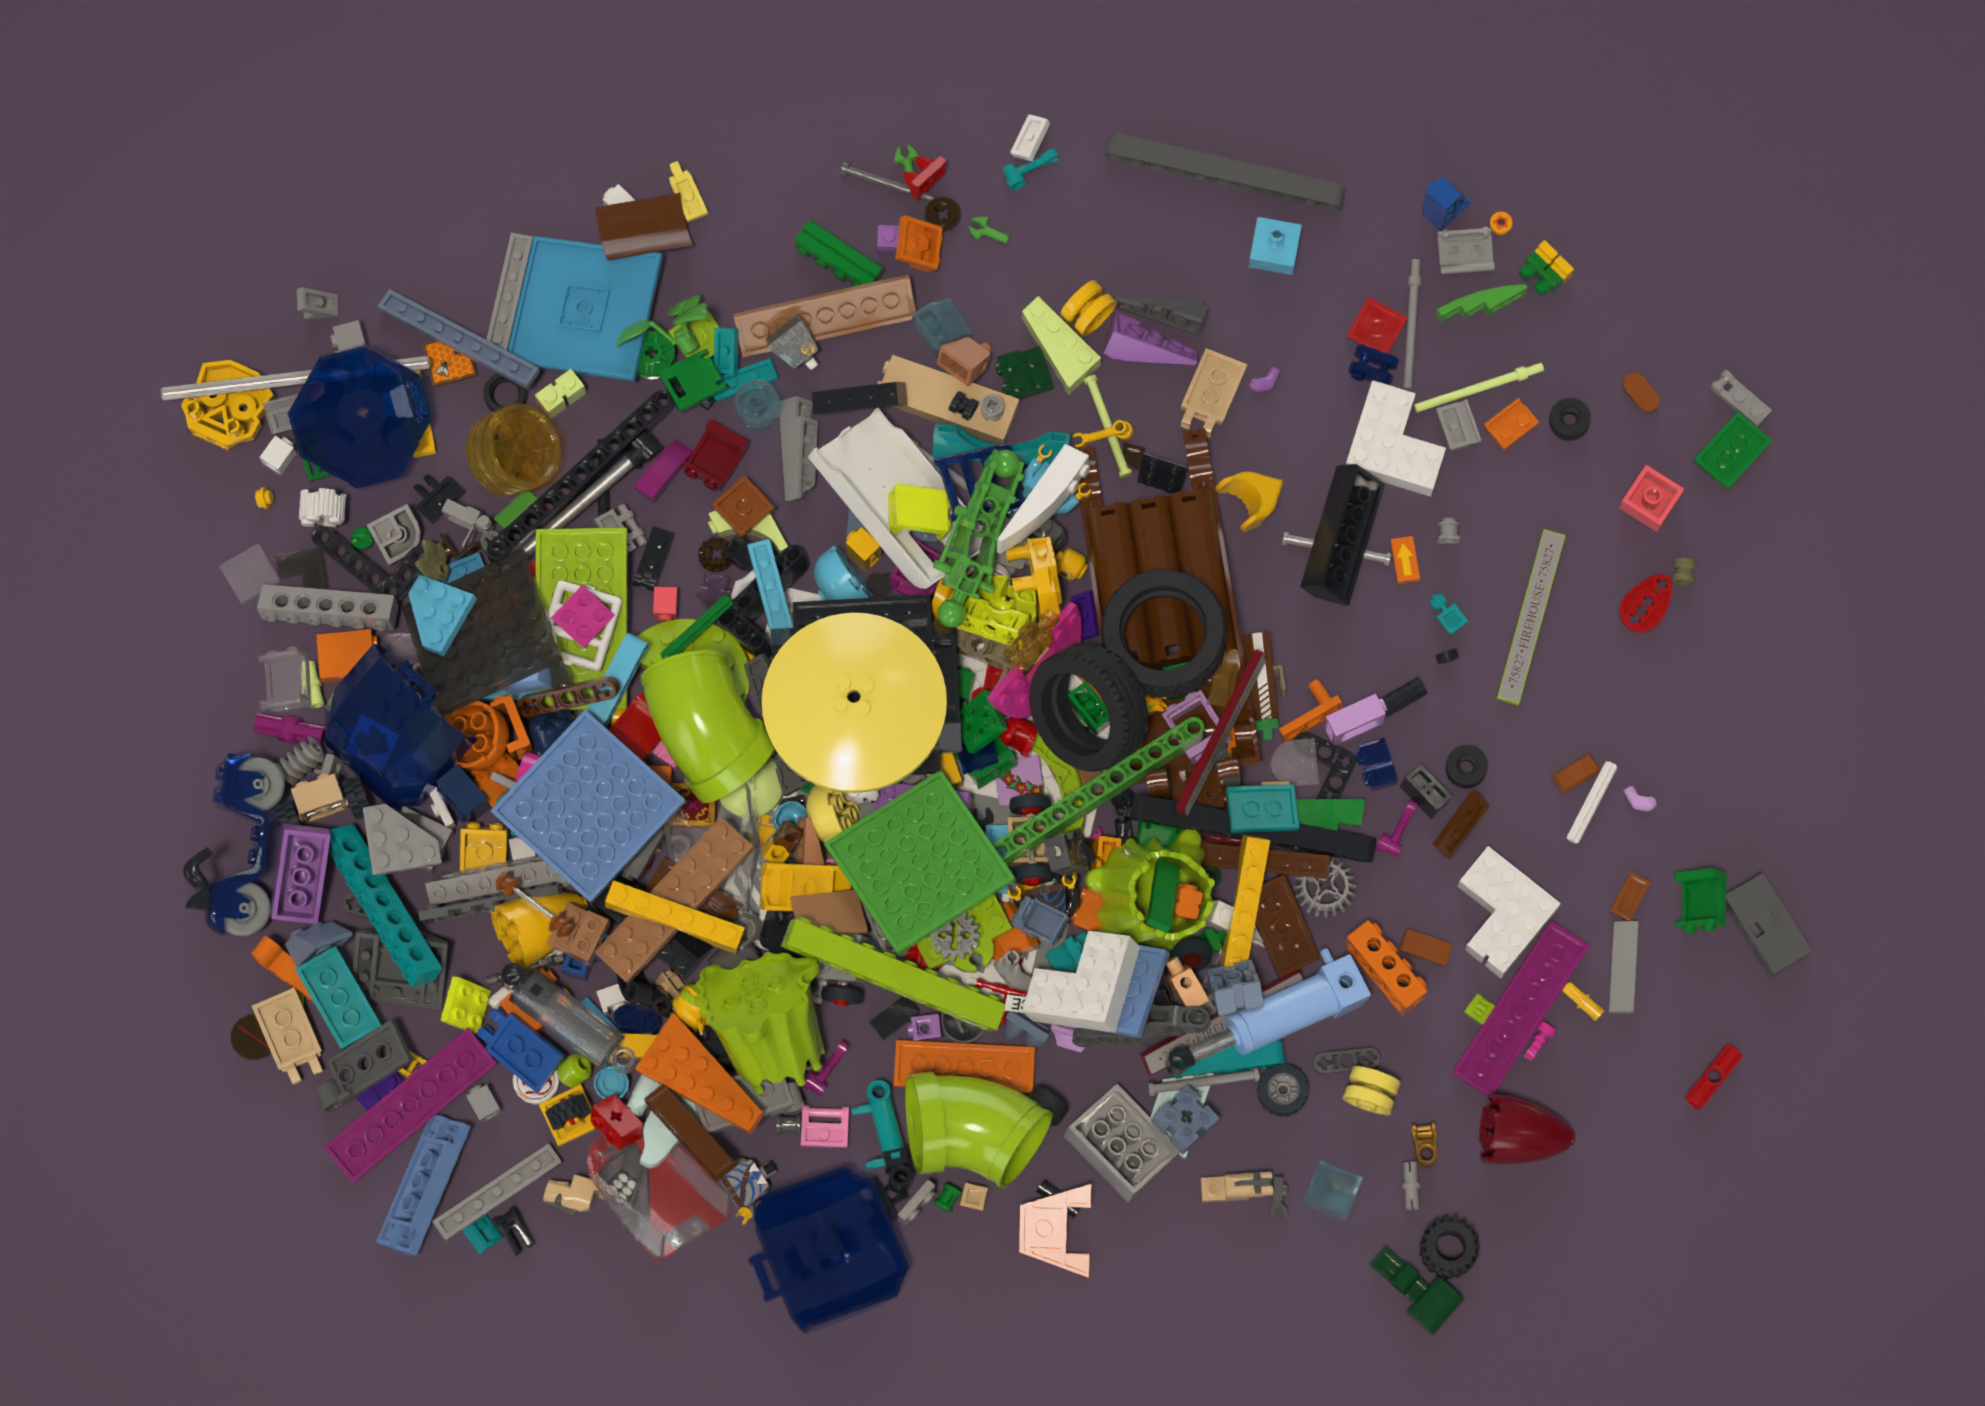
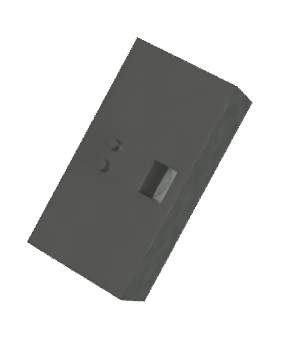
M1764 873L1726 894V911L1770 979L1807 958L1812 953V948Z

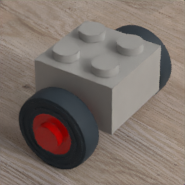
M865 919L868 929L867 933H870V922L868 919ZM856 934L848 935L854 938L853 942L871 945V939ZM818 962L820 971L815 979L825 982H838L836 986L822 987V1000L834 1002L835 1006L847 1007L848 1004L862 1003L863 992L851 989L848 983L866 985V981Z

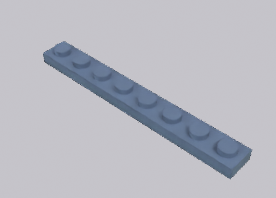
M391 289L388 290L377 306L378 310L526 389H529L540 373L539 368Z

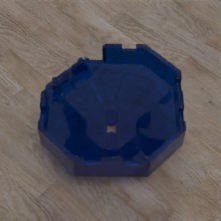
M364 343L320 355L288 411V417L300 457L317 465L320 469L336 478L342 479L356 489L401 477L433 419L421 376ZM358 406L368 410L365 418L361 419L360 415H355V412L358 411Z

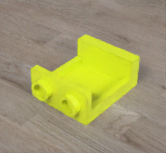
M896 483L889 491V532L891 534L898 535L902 529L934 533L937 540H942L949 533L951 521L948 520L950 500L947 499V490Z

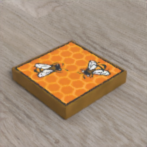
M437 341L423 344L425 356H428L430 359L429 372L434 388L477 377L473 360Z

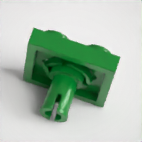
M984 690L960 709L961 736L968 752L972 754L978 752L1008 729L1001 713L989 703L987 697L991 691Z

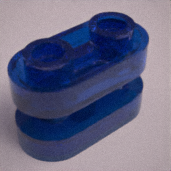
M1358 345L1354 356L1359 361H1352L1348 369L1351 378L1357 381L1366 380L1372 382L1373 380L1391 385L1393 375L1388 373V371L1397 369L1399 359L1391 354L1364 345ZM1367 363L1379 366L1380 369L1367 365Z
M622 1005L614 1012L615 1024L621 1032L658 1035L661 1030L659 1018L653 1011Z

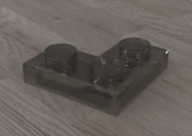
M319 547L275 555L279 579L302 575L304 588L328 590L322 553Z

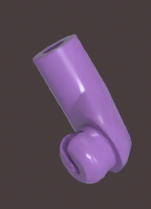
M1270 367L1266 377L1253 378L1250 381V389L1259 393L1270 391L1274 387L1281 371Z

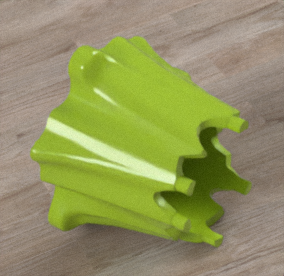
M1190 829L1182 830L1176 840L1168 847L1162 846L1156 837L1151 838L1145 845L1138 844L1134 838H1129L1124 845L1111 850L1105 864L1093 868L1086 873L1085 885L1091 891L1097 892L1103 900L1102 906L1097 913L1102 933L1130 936L1137 944L1154 948L1161 947L1169 952L1168 961L1170 959V952L1177 943L1191 939L1193 933L1205 927L1206 919L1214 905V901L1211 899V891L1215 883L1201 866L1205 856V849L1201 847L1199 832ZM1159 858L1180 867L1177 886L1178 884L1193 885L1197 887V891L1203 894L1201 905H1198L1200 908L1198 918L1180 919L1172 917V924L1168 933L1146 924L1155 863Z
M766 952L761 958L754 961L743 959L734 969H724L718 965H710L701 970L699 974L700 980L695 985L700 993L694 999L696 1004L701 1007L699 1010L700 1015L706 1019L707 1024L718 1035L737 1074L745 1078L754 1088L756 1094L764 1092L762 1087L764 1079L772 1083H779L788 1076L794 1078L798 1086H803L806 1083L803 1075L807 1060L812 1064L814 1071L822 1068L819 1060L821 1054H825L810 985L811 981L819 974L820 967L817 960L813 957L793 958L788 953L773 954Z

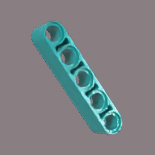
M1275 1041L1244 1056L1234 1046L1198 1061L1183 1074L1173 1075V1078L1206 1075L1207 1073L1217 1075L1249 1071L1254 1067L1266 1069L1272 1068L1274 1065L1286 1064L1283 1041ZM1182 1059L1175 1063L1177 1066L1184 1065Z

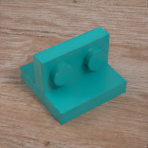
M1085 932L1074 938L1072 936L1067 938L1060 946L1045 953L1044 956L1053 971L1076 973L1087 937Z

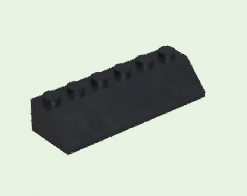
M1358 464L1336 466L1300 586L1316 598L1344 606H1349L1385 486L1384 483Z
M620 874L613 880L641 891L645 890L635 879L630 881ZM611 882L609 887L594 900L592 905L619 926L628 915L605 907V901L612 885ZM678 931L655 956L686 981L714 946L687 933Z

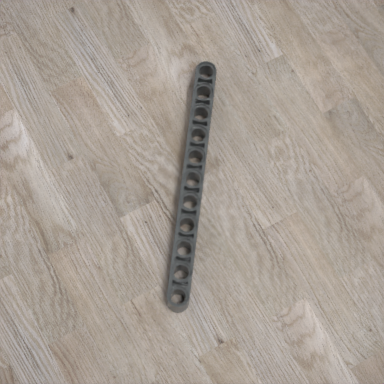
M1119 133L1109 134L1104 154L1106 158L1113 161L1331 211L1341 210L1346 190L1343 185Z

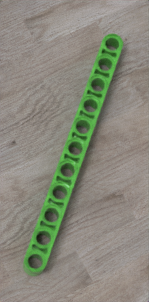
M1197 717L1186 719L992 844L996 851H1006L1007 854L1002 857V860L1006 865L1011 864L1042 844L1045 839L1053 837L1145 778V772L1161 768L1201 742L1205 736L1203 721ZM1191 727H1198L1200 729L1196 734H1192L1188 730ZM1173 739H1178L1181 741V743L1178 746H1172L1169 744V742ZM1154 751L1162 754L1159 758L1150 757V754ZM1133 764H1140L1142 768L1134 771L1131 769V766ZM1115 776H1120L1123 778V780L1120 783H1114L1111 781L1112 778ZM1096 788L1104 790L1099 796L1092 794V791ZM1075 801H1083L1084 805L1076 808L1073 806V803ZM1057 813L1065 815L1062 820H1055L1053 818ZM1039 825L1046 827L1041 833L1035 832L1034 828ZM1018 838L1026 839L1023 845L1014 843Z

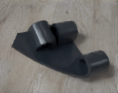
M643 970L628 984L617 974L619 989L626 1001L650 1008L657 1015L669 1018L674 1012L671 1009V999L661 987L649 984Z

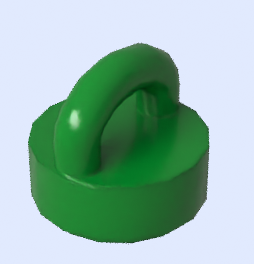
M360 527L353 531L351 541L356 549L365 551L372 547L374 538L368 528Z

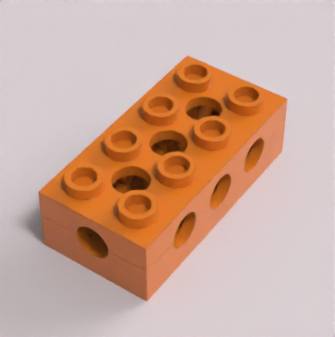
M1367 920L1347 936L1344 947L1403 1017L1425 999L1427 994L1425 988H1427V985L1420 976L1415 977L1411 972L1412 966L1405 958L1400 959L1396 954L1398 950L1391 941H1385L1381 936L1383 932L1376 923L1371 924ZM1369 947H1373V948H1375L1377 951L1374 952V951L1369 950L1368 948H1369ZM1383 965H1389L1392 969H1386ZM1398 983H1404L1407 987H1401Z

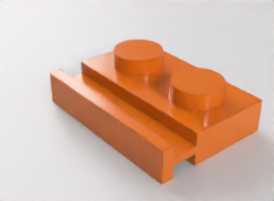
M1518 398L1487 421L1483 427L1487 429L1490 436L1505 451L1538 426L1539 421Z

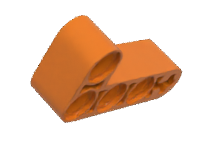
M264 936L252 951L251 956L264 968L314 1003L295 970L297 967L292 957L283 951L277 943Z

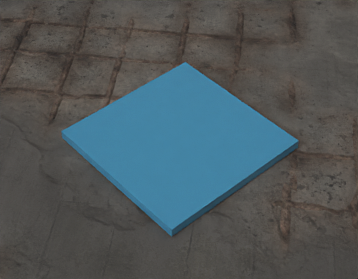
M534 236L508 352L539 369L567 372L572 369L575 374L635 382L647 330L622 342L619 347L616 346V341L620 333L629 325L643 319H647L649 322L663 254L653 252L607 260L602 245Z

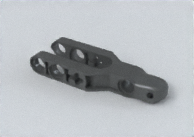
M1152 1003L1148 1017L1154 1022L1145 1024L1141 1039L1092 1029H1077L1073 1032L1072 1043L1078 1047H1142L1157 1037L1182 1036L1184 1033L1205 1032L1209 1028L1211 1020L1208 1012L1199 1006H1156Z

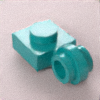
M1434 593L1431 596L1429 604L1436 612L1438 610L1442 611L1436 619L1449 636L1468 623V619L1455 603L1447 608L1445 605L1448 602L1441 593Z

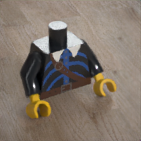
M1065 872L1062 877L1063 883L1024 891L1023 896L1021 895L1020 884L1016 883L1018 889L1016 893H1012L1009 886L1007 888L1008 896L1013 898L1017 910L1025 896L1034 900L1037 898L1038 901L1068 915L1069 920L1067 924L1070 923V918L1074 916L1079 904L1077 885H1075L1077 873L1075 872L1072 874L1073 880H1068Z

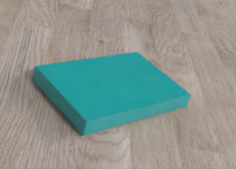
M1294 784L1230 786L1225 789L1231 833L1298 831L1300 828Z

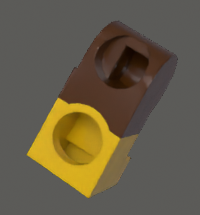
M787 820L783 821L769 841L766 840L763 844V858L774 863H784L800 840L802 829Z

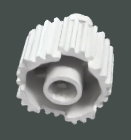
M319 488V491L309 493L308 489L301 490L299 508L301 525L313 527L315 524H320L330 529H336L337 525L342 524V522L344 523L346 495H337L336 490L329 488Z

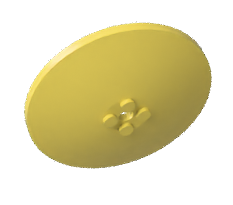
M867 613L832 615L819 619L799 630L781 647L774 657L765 677L762 692V714L765 728L780 758L790 769L808 782L828 790L845 793H863L880 790L911 775L925 762L934 750L944 727L947 710L944 677L934 655L925 643L901 624ZM852 692H857L861 696L860 700L856 703H852L847 699L848 695Z

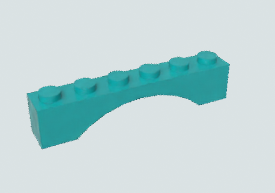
M935 423L932 456L940 460L960 459L964 462L975 460L985 463V460H988L989 455L992 454L994 449L998 451L1007 449L1013 451L1024 464L1029 465L1034 457H1038L1039 447L1045 445L1041 449V454L1046 456L1051 449L1052 454L1049 458L1044 459L1042 463L1044 464L1047 461L1051 465L1064 445H1070V433L1046 432L1040 437L1024 443L996 444L974 437L959 425Z

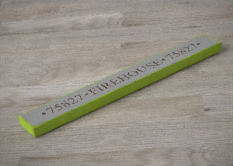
M1546 529L1543 530L1496 700L1519 706L1566 536L1564 534Z

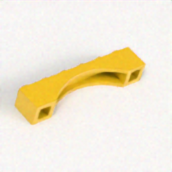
M1243 834L1234 905L1219 966L1228 968L1233 967V963L1249 960L1270 840L1266 838Z
M616 881L612 882L605 901V907L608 909L663 924L734 954L737 953L745 928Z

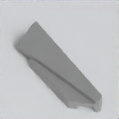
M798 396L779 402L785 501L788 502L800 499L805 491L811 489L815 485L816 467L809 460L808 456L817 447L818 421L811 419L812 401Z

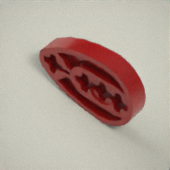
M1665 574L1649 577L1632 588L1623 598L1619 608V616L1622 624L1628 630L1635 633H1648L1659 625L1666 613L1672 595V581L1670 577ZM1662 581H1665V587L1667 589L1661 588L1657 591V593H1655L1658 586L1657 582L1661 583ZM1651 598L1653 606H1647L1645 610L1647 615H1640L1638 619L1639 624L1636 622L1631 624L1629 616L1635 617L1638 611L1636 607L1642 608L1645 602L1643 599L1648 600Z

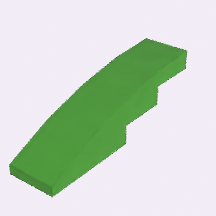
M1526 284L1479 291L1438 308L1435 316L1440 323L1457 313H1460L1462 318L1466 319L1482 309L1489 316L1525 296L1528 287Z

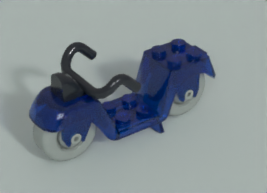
M244 753L241 755L226 754V759L216 766L215 779L219 781L218 787L213 790L212 802H216V808L255 824L254 827H251L250 841H254L253 849L249 850L247 864H251V869L209 884L199 869V865L213 854L208 847L188 860L183 868L185 879L198 891L186 902L185 909L204 911L205 923L208 928L221 936L224 935V931L238 937L253 935L266 925L271 913V903L267 893L259 885L253 883V881L257 880L264 872L269 828H278L280 826V822L270 821L269 815L265 811L270 810L280 801L284 793L285 782L281 770L272 761L261 757L247 759L255 753Z

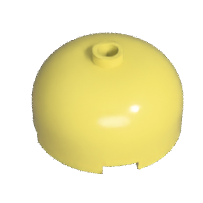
M814 785L807 796L806 816L811 818L818 839L825 843L857 823V814L860 813L859 805L847 799L845 792L832 791Z

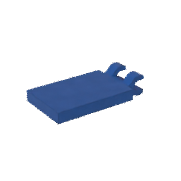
M498 1007V1009L494 1008L489 1017L500 1024L497 1030L494 1031L490 1026L486 1025L485 1027L481 1026L476 1034L488 1043L485 1048L488 1053L534 1092H540L565 1055L514 1012L508 1015L501 1007Z

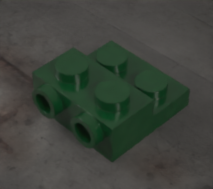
M1040 346L1022 352L1016 350L997 356V363H994L997 375H1002L1004 381L1001 384L1003 394L1021 400L1054 390Z

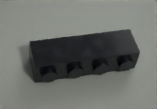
M890 382L811 392L814 415H829L907 405L905 382Z

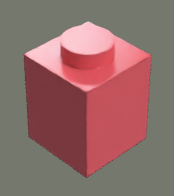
M654 587V619H658L660 622L677 619V587Z

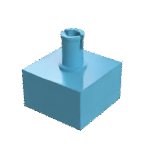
M1258 217L1249 267L1293 275L1302 225Z

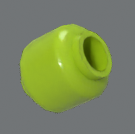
M571 1054L557 1067L559 1080L570 1088L584 1083L591 1076L590 1061L583 1055Z

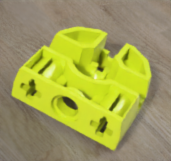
M1004 575L993 576L991 584L994 585V591L990 594L978 588L976 594L980 595L978 600L971 597L968 598L964 605L966 610L965 620L957 629L1020 649L1037 621L1035 591L1030 589L1014 593L1013 586L1009 585V577ZM1005 596L1011 597L1013 599H1010V601H1006L1007 597ZM987 625L992 626L995 630L988 628Z

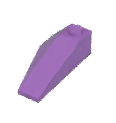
M1114 311L1104 342V354L1108 357L1132 362L1196 365L1198 351L1175 338L1168 340L1160 334V330L1153 328L1151 331L1141 325V320L1119 311Z

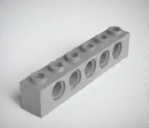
M262 584L257 605L261 618L270 622L281 620L293 624L305 622L311 625L328 624L333 627L374 628L378 631L394 630L399 608L394 595Z
M538 855L428 876L425 885L429 903L434 905L503 892L504 889L496 890V879L501 873L508 871L512 872V879L515 877L520 878L519 888L565 879Z

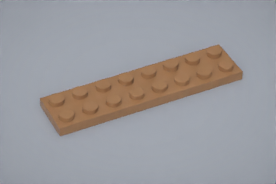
M908 274L733 314L736 329H739L738 340L743 358L772 351L767 346L766 338L799 313L816 341L917 318Z
M720 817L655 886L650 894L698 910L749 856L755 847L725 819ZM628 915L598 947L595 954L628 984L679 930Z

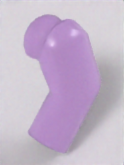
M1630 786L1623 791L1631 806L1636 810L1651 811L1657 805L1654 797L1639 796L1634 786Z

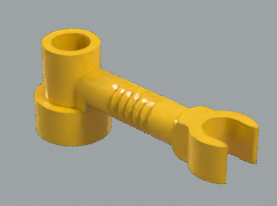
M1118 420L1113 424V427L1089 434L1076 433L1072 437L1075 439L1082 438V443L1075 445L1077 449H1082L1091 442L1111 436H1117L1121 440H1129L1134 434V428L1127 421Z

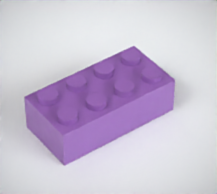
M282 824L271 899V919L318 924L331 836L329 829Z

